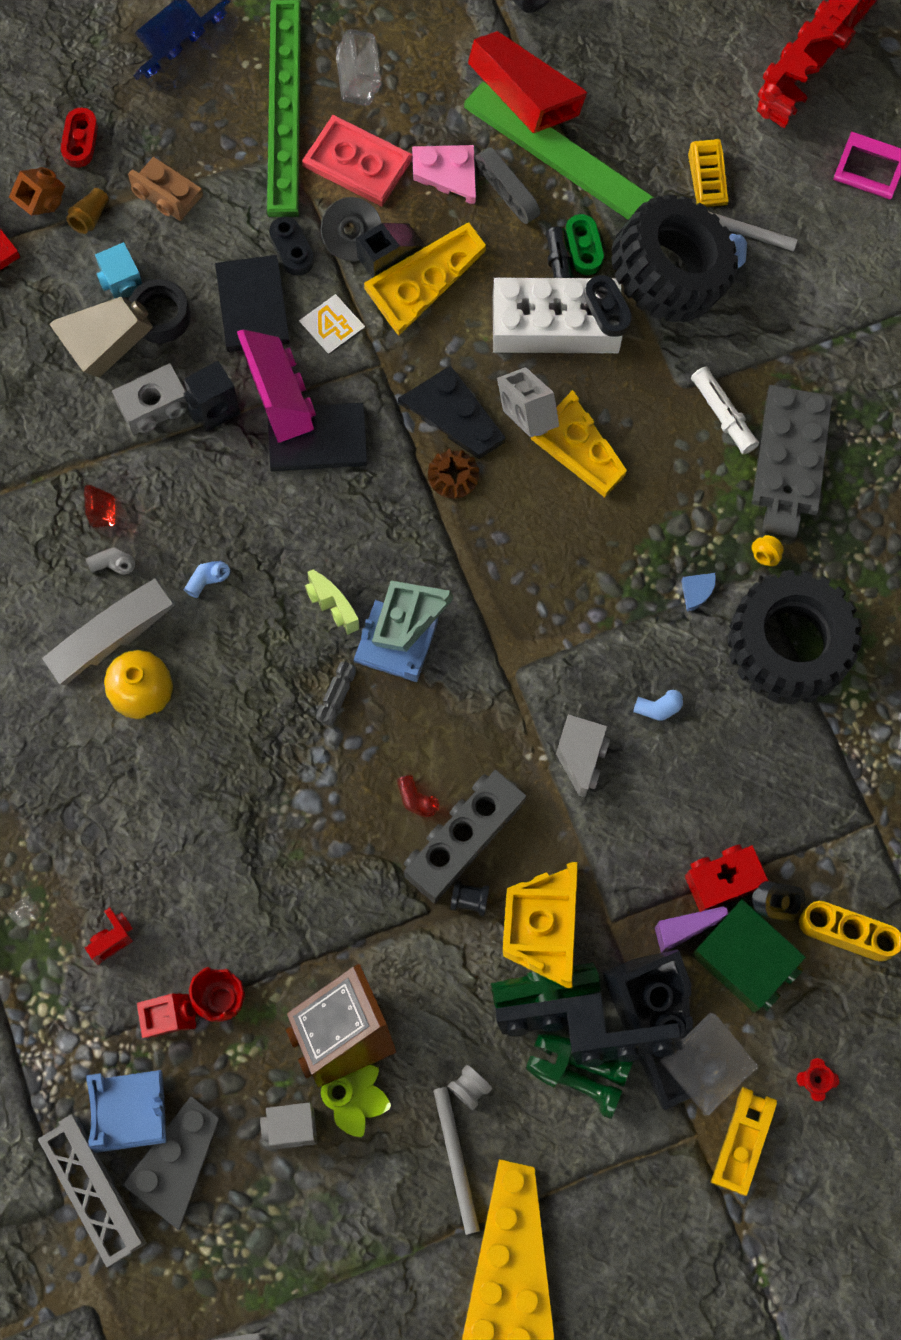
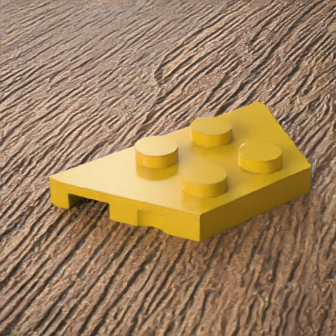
M578 862L566 864L567 869L550 876L546 872L534 877L530 882H521L508 887L506 894L503 957L566 988H572Z

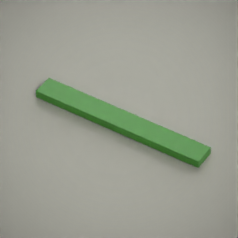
M271 0L268 217H299L301 0Z
M482 81L464 101L465 109L627 220H629L639 206L654 198L553 128L549 127L533 134L485 82Z

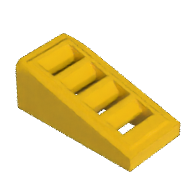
M721 140L692 142L688 157L696 204L701 203L706 207L728 205ZM712 165H714V168H706V169H701V168H700L701 166H712ZM709 178H716V179H717V180H714V181H703V182H702V179H709ZM718 189L719 193L703 194L704 190Z

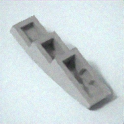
M154 578L91 619L42 659L60 685H67L89 665L97 666L120 645L128 646L176 604L160 581Z

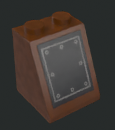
M360 964L350 968L287 1013L291 1026L285 1029L293 1048L300 1046L304 1055L298 1059L306 1079L313 1076L318 1088L397 1053L385 1019Z

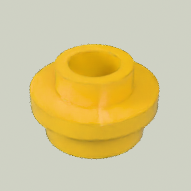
M765 535L757 538L752 544V552L760 564L776 566L782 560L784 548L775 537Z

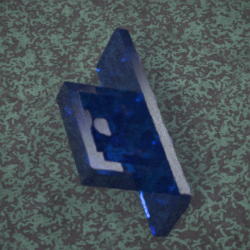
M174 0L135 33L153 57L135 72L134 78L137 81L144 75L147 79L151 78L161 69L159 63L167 57L170 61L173 60L184 50L181 46L189 39L193 43L206 32L203 28L206 24L212 21L215 25L228 14L225 9L231 1L222 0L201 18L187 0Z

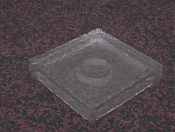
M711 1012L682 1040L683 1050L676 1051L675 1054L664 1057L660 1061L701 1111L708 1116L758 1067L716 1014Z

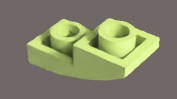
M314 569L308 571L309 584H306L305 588L311 602L315 603L318 601L322 611L330 608L337 627L343 625L347 635L358 631V617L340 590Z

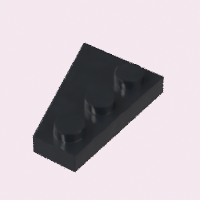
M451 365L398 398V404L407 410L411 409L421 416V420L428 425L437 427L447 434L451 441L477 459H481L505 443V436Z

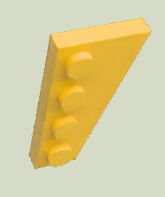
M468 222L366 281L364 289L399 336L486 251V244Z

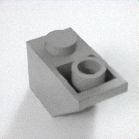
M568 714L556 755L578 795L585 797L588 788H596L601 771L595 768L598 756L605 758L610 738L604 737L607 726Z

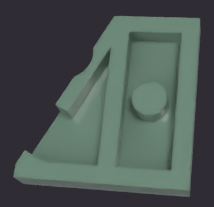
M391 580L373 635V644L377 647L407 652L451 603L454 597L449 590Z

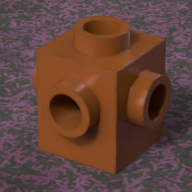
M39 167L37 169L19 171L9 198L31 216L55 212L61 204V196L66 185L56 178V174L47 168Z

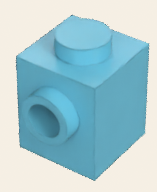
M124 242L95 254L101 271L96 274L104 291L110 289L114 299L130 297L134 290L142 284L139 271Z

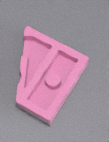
M474 145L412 147L414 181L426 186L432 185L437 190L448 195L451 191L466 197V202L475 204Z

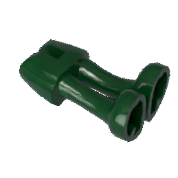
M538 1034L534 1047L550 1056L557 1057L555 1064H552L548 1060L530 1056L525 1068L536 1078L553 1088L559 1083L586 1094L598 1103L599 1111L604 1117L612 1119L622 1090L597 1083L567 1067L572 1065L587 1070L624 1087L633 1061L609 1060L596 1067H585L582 1064L577 1065L571 1051L570 1039L556 1035Z

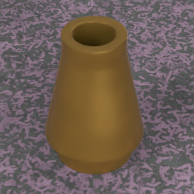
M94 188L91 193L70 207L66 219L71 228L81 234L93 231L105 205L109 201L107 194L99 188Z

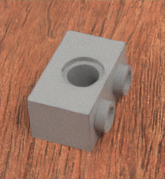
M170 363L112 390L116 404L133 435L139 432L151 431L162 421L182 416L189 406L183 395L185 390ZM151 399L160 400L155 405L146 404Z

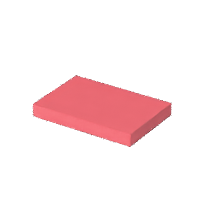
M332 115L302 160V165L304 168L382 207L412 162V154Z

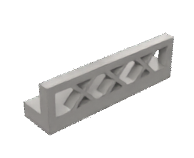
M71 1114L59 1121L60 1126L38 1138V1141L106 1267H110L147 1243L98 1153H94L89 1147V1137L79 1118ZM65 1133L72 1146L70 1158L57 1156L50 1141ZM60 1161L68 1162L66 1172ZM74 1164L83 1166L89 1177L87 1190L73 1187L70 1175ZM77 1192L85 1194L83 1204ZM91 1196L98 1197L102 1201L107 1211L104 1222L93 1220L89 1217L87 1208ZM94 1224L103 1226L101 1235H99ZM108 1228L117 1230L126 1246L112 1256L104 1244Z

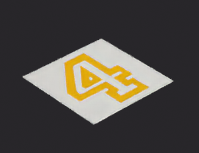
M336 294L299 320L328 354L365 327Z

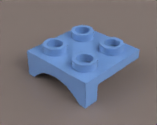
M375 600L369 619L365 621V629H362L361 641L354 657V663L417 682L438 624V617L407 652L377 647L373 644L372 639L384 603Z
M161 1070L104 1078L101 1073L86 1075L91 1107L89 1147L94 1153L166 1143L163 1072Z

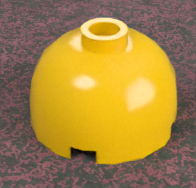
M142 650L124 652L116 657L107 668L104 679L106 696L114 709L125 717L134 719L146 718L145 716L151 715L154 712L157 714L163 710L169 702L173 690L170 671L164 662L151 652Z

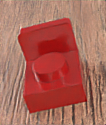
M110 907L104 912L114 928L110 931L104 929L96 933L90 939L91 944L84 947L90 958L97 965L133 942L128 934L129 931L133 930L131 924L123 912L116 915Z
M172 993L137 1003L142 1038H153L179 1030L196 1029V1011L191 1005L189 994Z

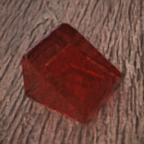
M85 485V515L90 526L94 528L115 525L114 496L92 485Z

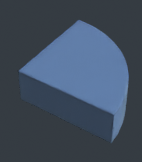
M715 573L682 578L681 582L687 611L699 608L710 597L715 586Z

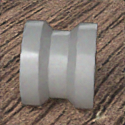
M467 1064L462 1069L460 1078L451 1081L447 1086L472 1110L478 1106V1099L492 1090L488 1082Z

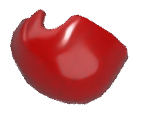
M203 968L192 978L189 987L191 1005L197 1014L205 1020L211 1022L228 1021L242 1010L245 1000L242 981L231 973L229 969Z

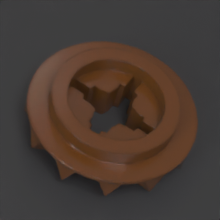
M449 448L446 452L437 453L436 457L429 463L428 480L433 490L439 495L453 499L461 498L470 494L477 486L479 468L474 457H470L464 450L453 451ZM451 463L456 467V470H462V472L458 473L456 484H454V479H452L450 474H445L449 472Z

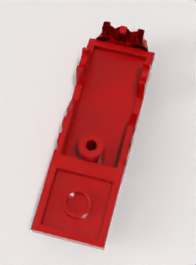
M823 0L814 14L815 18L811 22L806 21L799 30L797 40L794 43L788 42L780 55L781 59L778 63L772 62L763 75L765 83L757 95L760 98L757 112L764 119H770L785 128L789 124V117L797 113L798 109H796L795 103L799 101L806 102L808 98L794 83L797 80L806 83L808 80L806 75L819 72L839 47L843 50L846 49L856 33L854 28L877 0H829L828 2Z

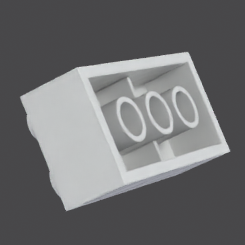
M494 278L493 353H619L622 336L610 337L600 330L585 300L586 284L591 278ZM612 278L621 292V284H618L616 278ZM602 293L596 294V297L601 299L606 297ZM616 320L609 321V323L612 325L619 324V322Z

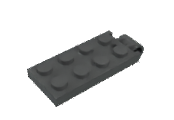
M769 385L751 504L767 507L762 532L796 538L800 523V513L817 515L832 396Z

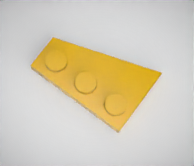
M572 390L556 407L559 427L548 430L543 435L533 436L531 440L603 497H606L623 479L627 470L608 441L602 438L594 426L593 419L589 413L584 411L578 402L579 398Z

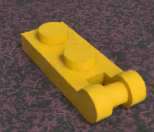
M742 1087L710 1183L742 1196H747L777 1105L776 1099L768 1096L765 1099L753 1095V1090ZM749 1108L760 1112L758 1122L746 1117Z

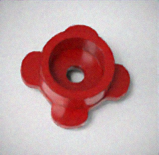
M815 1058L811 1060L810 1067L805 1072L797 1074L796 1082L799 1086L805 1087L810 1092L812 1100L820 1102L825 1099L826 1092L839 1085V1077L829 1067L825 1066V1062L822 1059ZM816 1076L820 1077V1083L815 1082Z

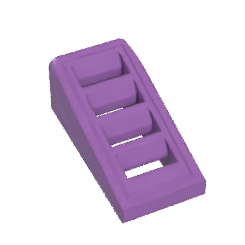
M719 907L659 921L655 927V932L661 953L671 950L720 923L728 915L727 908Z

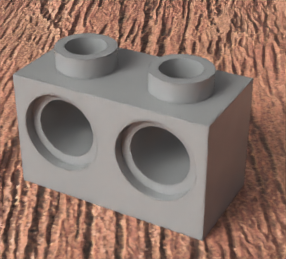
M524 367L497 378L503 412L529 437L540 436L547 433L548 430L559 427L554 392L529 369Z
M310 1102L266 1108L267 1117L260 1118L262 1140L269 1142V1146L273 1149L318 1144L315 1112Z

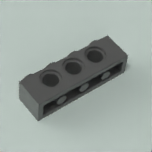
M496 769L490 776L483 774L472 787V790L475 791L467 801L463 798L459 800L449 814L452 818L443 827L441 824H438L426 838L429 841L426 847L421 852L418 849L414 850L404 862V865L407 867L404 870V878L434 904L437 903L453 885L455 880L462 875L525 804L526 795ZM486 802L491 804L495 811L490 816H482L476 811L477 805ZM465 827L471 831L472 837L468 841L461 842L455 839L453 832L457 828ZM442 852L449 857L450 861L444 867H436L430 861L431 856Z

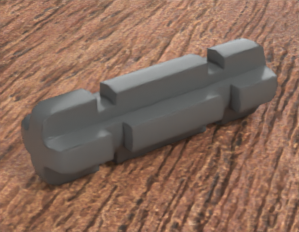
M347 662L339 663L335 672L337 677H333L323 699L324 706L321 705L316 714L317 720L322 724L333 725L337 717L336 710H340L350 688L349 682H352L354 679L356 667Z

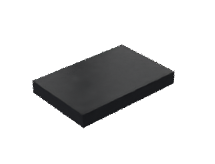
M277 255L215 263L227 352L243 350L237 331L240 330L276 336L280 338L282 345L290 344Z
M363 403L313 405L316 416L311 417L314 430L280 443L277 442L268 418L271 472L367 466Z

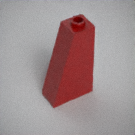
M498 31L474 39L468 64L533 134L580 115L587 92L582 87Z

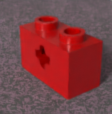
M741 844L722 851L723 857L711 861L709 857H704L690 864L692 869L684 877L700 912L719 908L754 893L755 889L762 882L768 881L753 845L742 849ZM721 872L724 874L731 873L732 878L728 882L726 879L719 880L718 876Z

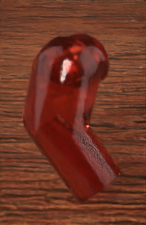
M406 775L397 779L406 810L421 817H431L439 809L438 799L433 795L428 797L418 793L413 775Z

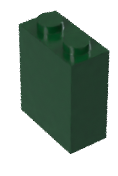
M743 900L736 905L691 955L753 1013L761 1007L767 1011L781 995L776 990L784 981L790 985L802 973L804 969L799 965L806 958Z

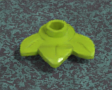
M368 1065L321 1088V1097L324 1104L331 1110H334L336 1125L342 1131L355 1137L364 1136L366 1128L365 1118L379 1116L391 1108L385 1093L373 1085L379 1073V1068ZM341 1086L345 1088L346 1095L343 1099L337 1100L332 1096V1091L335 1087Z

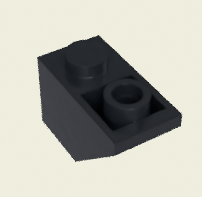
M381 223L356 238L357 258L372 278L426 247L409 223Z

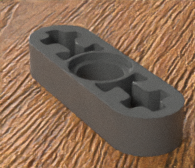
M488 147L475 155L477 167L482 175L521 222L527 224L540 216V208L534 197L493 148Z

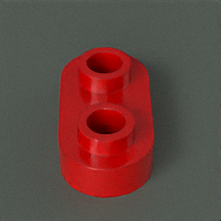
M87 108L73 109L65 119L61 153L65 163L75 168L88 165L94 154L98 123L95 114ZM81 126H87L83 130L79 129ZM78 152L82 153L80 155L74 156V154Z

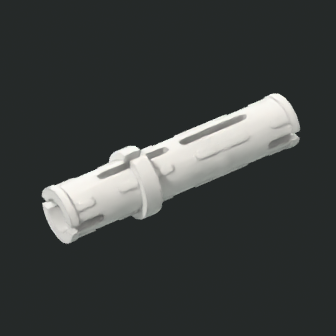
M707 366L700 368L691 376V380L696 384L707 403L721 421L723 432L729 433L742 455L750 453L758 446L759 441L746 425L745 416L743 413L737 412L726 393L710 372V369Z

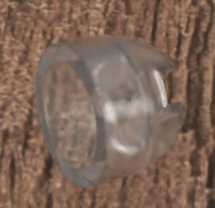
M26 896L15 903L7 914L18 926L26 927L31 925L28 918L32 917L37 920L39 909L30 896Z

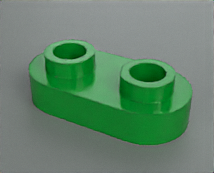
M574 215L568 220L565 230L568 250L572 254V266L582 275H593L601 269L604 258L597 225L594 219L588 215ZM583 232L585 236L580 237L576 233ZM589 259L592 263H584L582 260Z

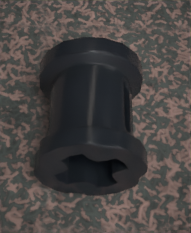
M455 880L450 910L456 911L457 908L477 911L479 916H485L490 886L484 885L483 888L462 885L461 881Z

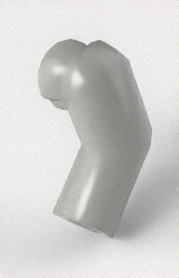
M114 547L85 558L91 573L108 567L120 574H129L135 567V561L131 555Z

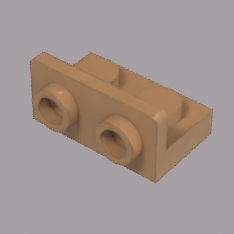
M152 157L139 173L133 169L128 173L131 190L139 199L149 200L155 204L162 214L168 217L172 215L179 221L187 215L203 196L201 187L155 157Z

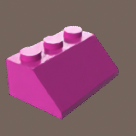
M247 330L237 331L250 372L277 442L280 443L314 430L311 417L316 416L310 397L303 399L301 392L306 391L300 372L294 374L291 367L296 366L290 347L284 349L280 338Z

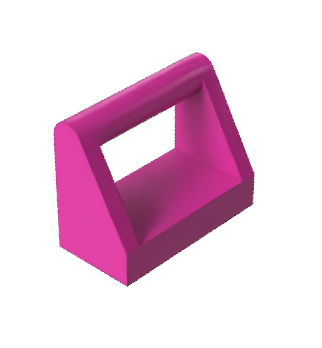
M851 131L833 180L891 200L901 176V148ZM851 148L897 163L890 186L843 170Z

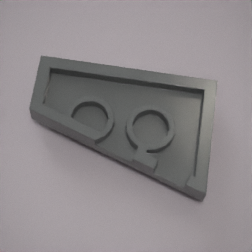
M192 1096L167 1126L166 1143L154 1144L123 1183L126 1189L177 1230H181L184 1216L193 1197L198 1177L220 1118Z

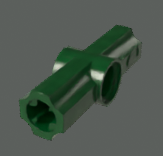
M594 962L573 966L572 988H566L534 971L527 973V976L491 983L495 1008L591 995L601 991L598 972Z

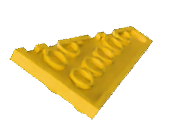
M500 1159L498 1161L462 1340H554L535 1167Z

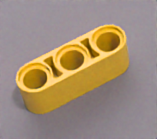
M816 901L803 910L799 918L800 929L807 936L875 961H886L901 951V932L894 926L824 901ZM811 912H818L824 917V927H816L812 924L810 920ZM848 923L855 926L858 932L857 939H850L844 934V924ZM878 935L889 939L891 943L889 952L879 948L877 944Z

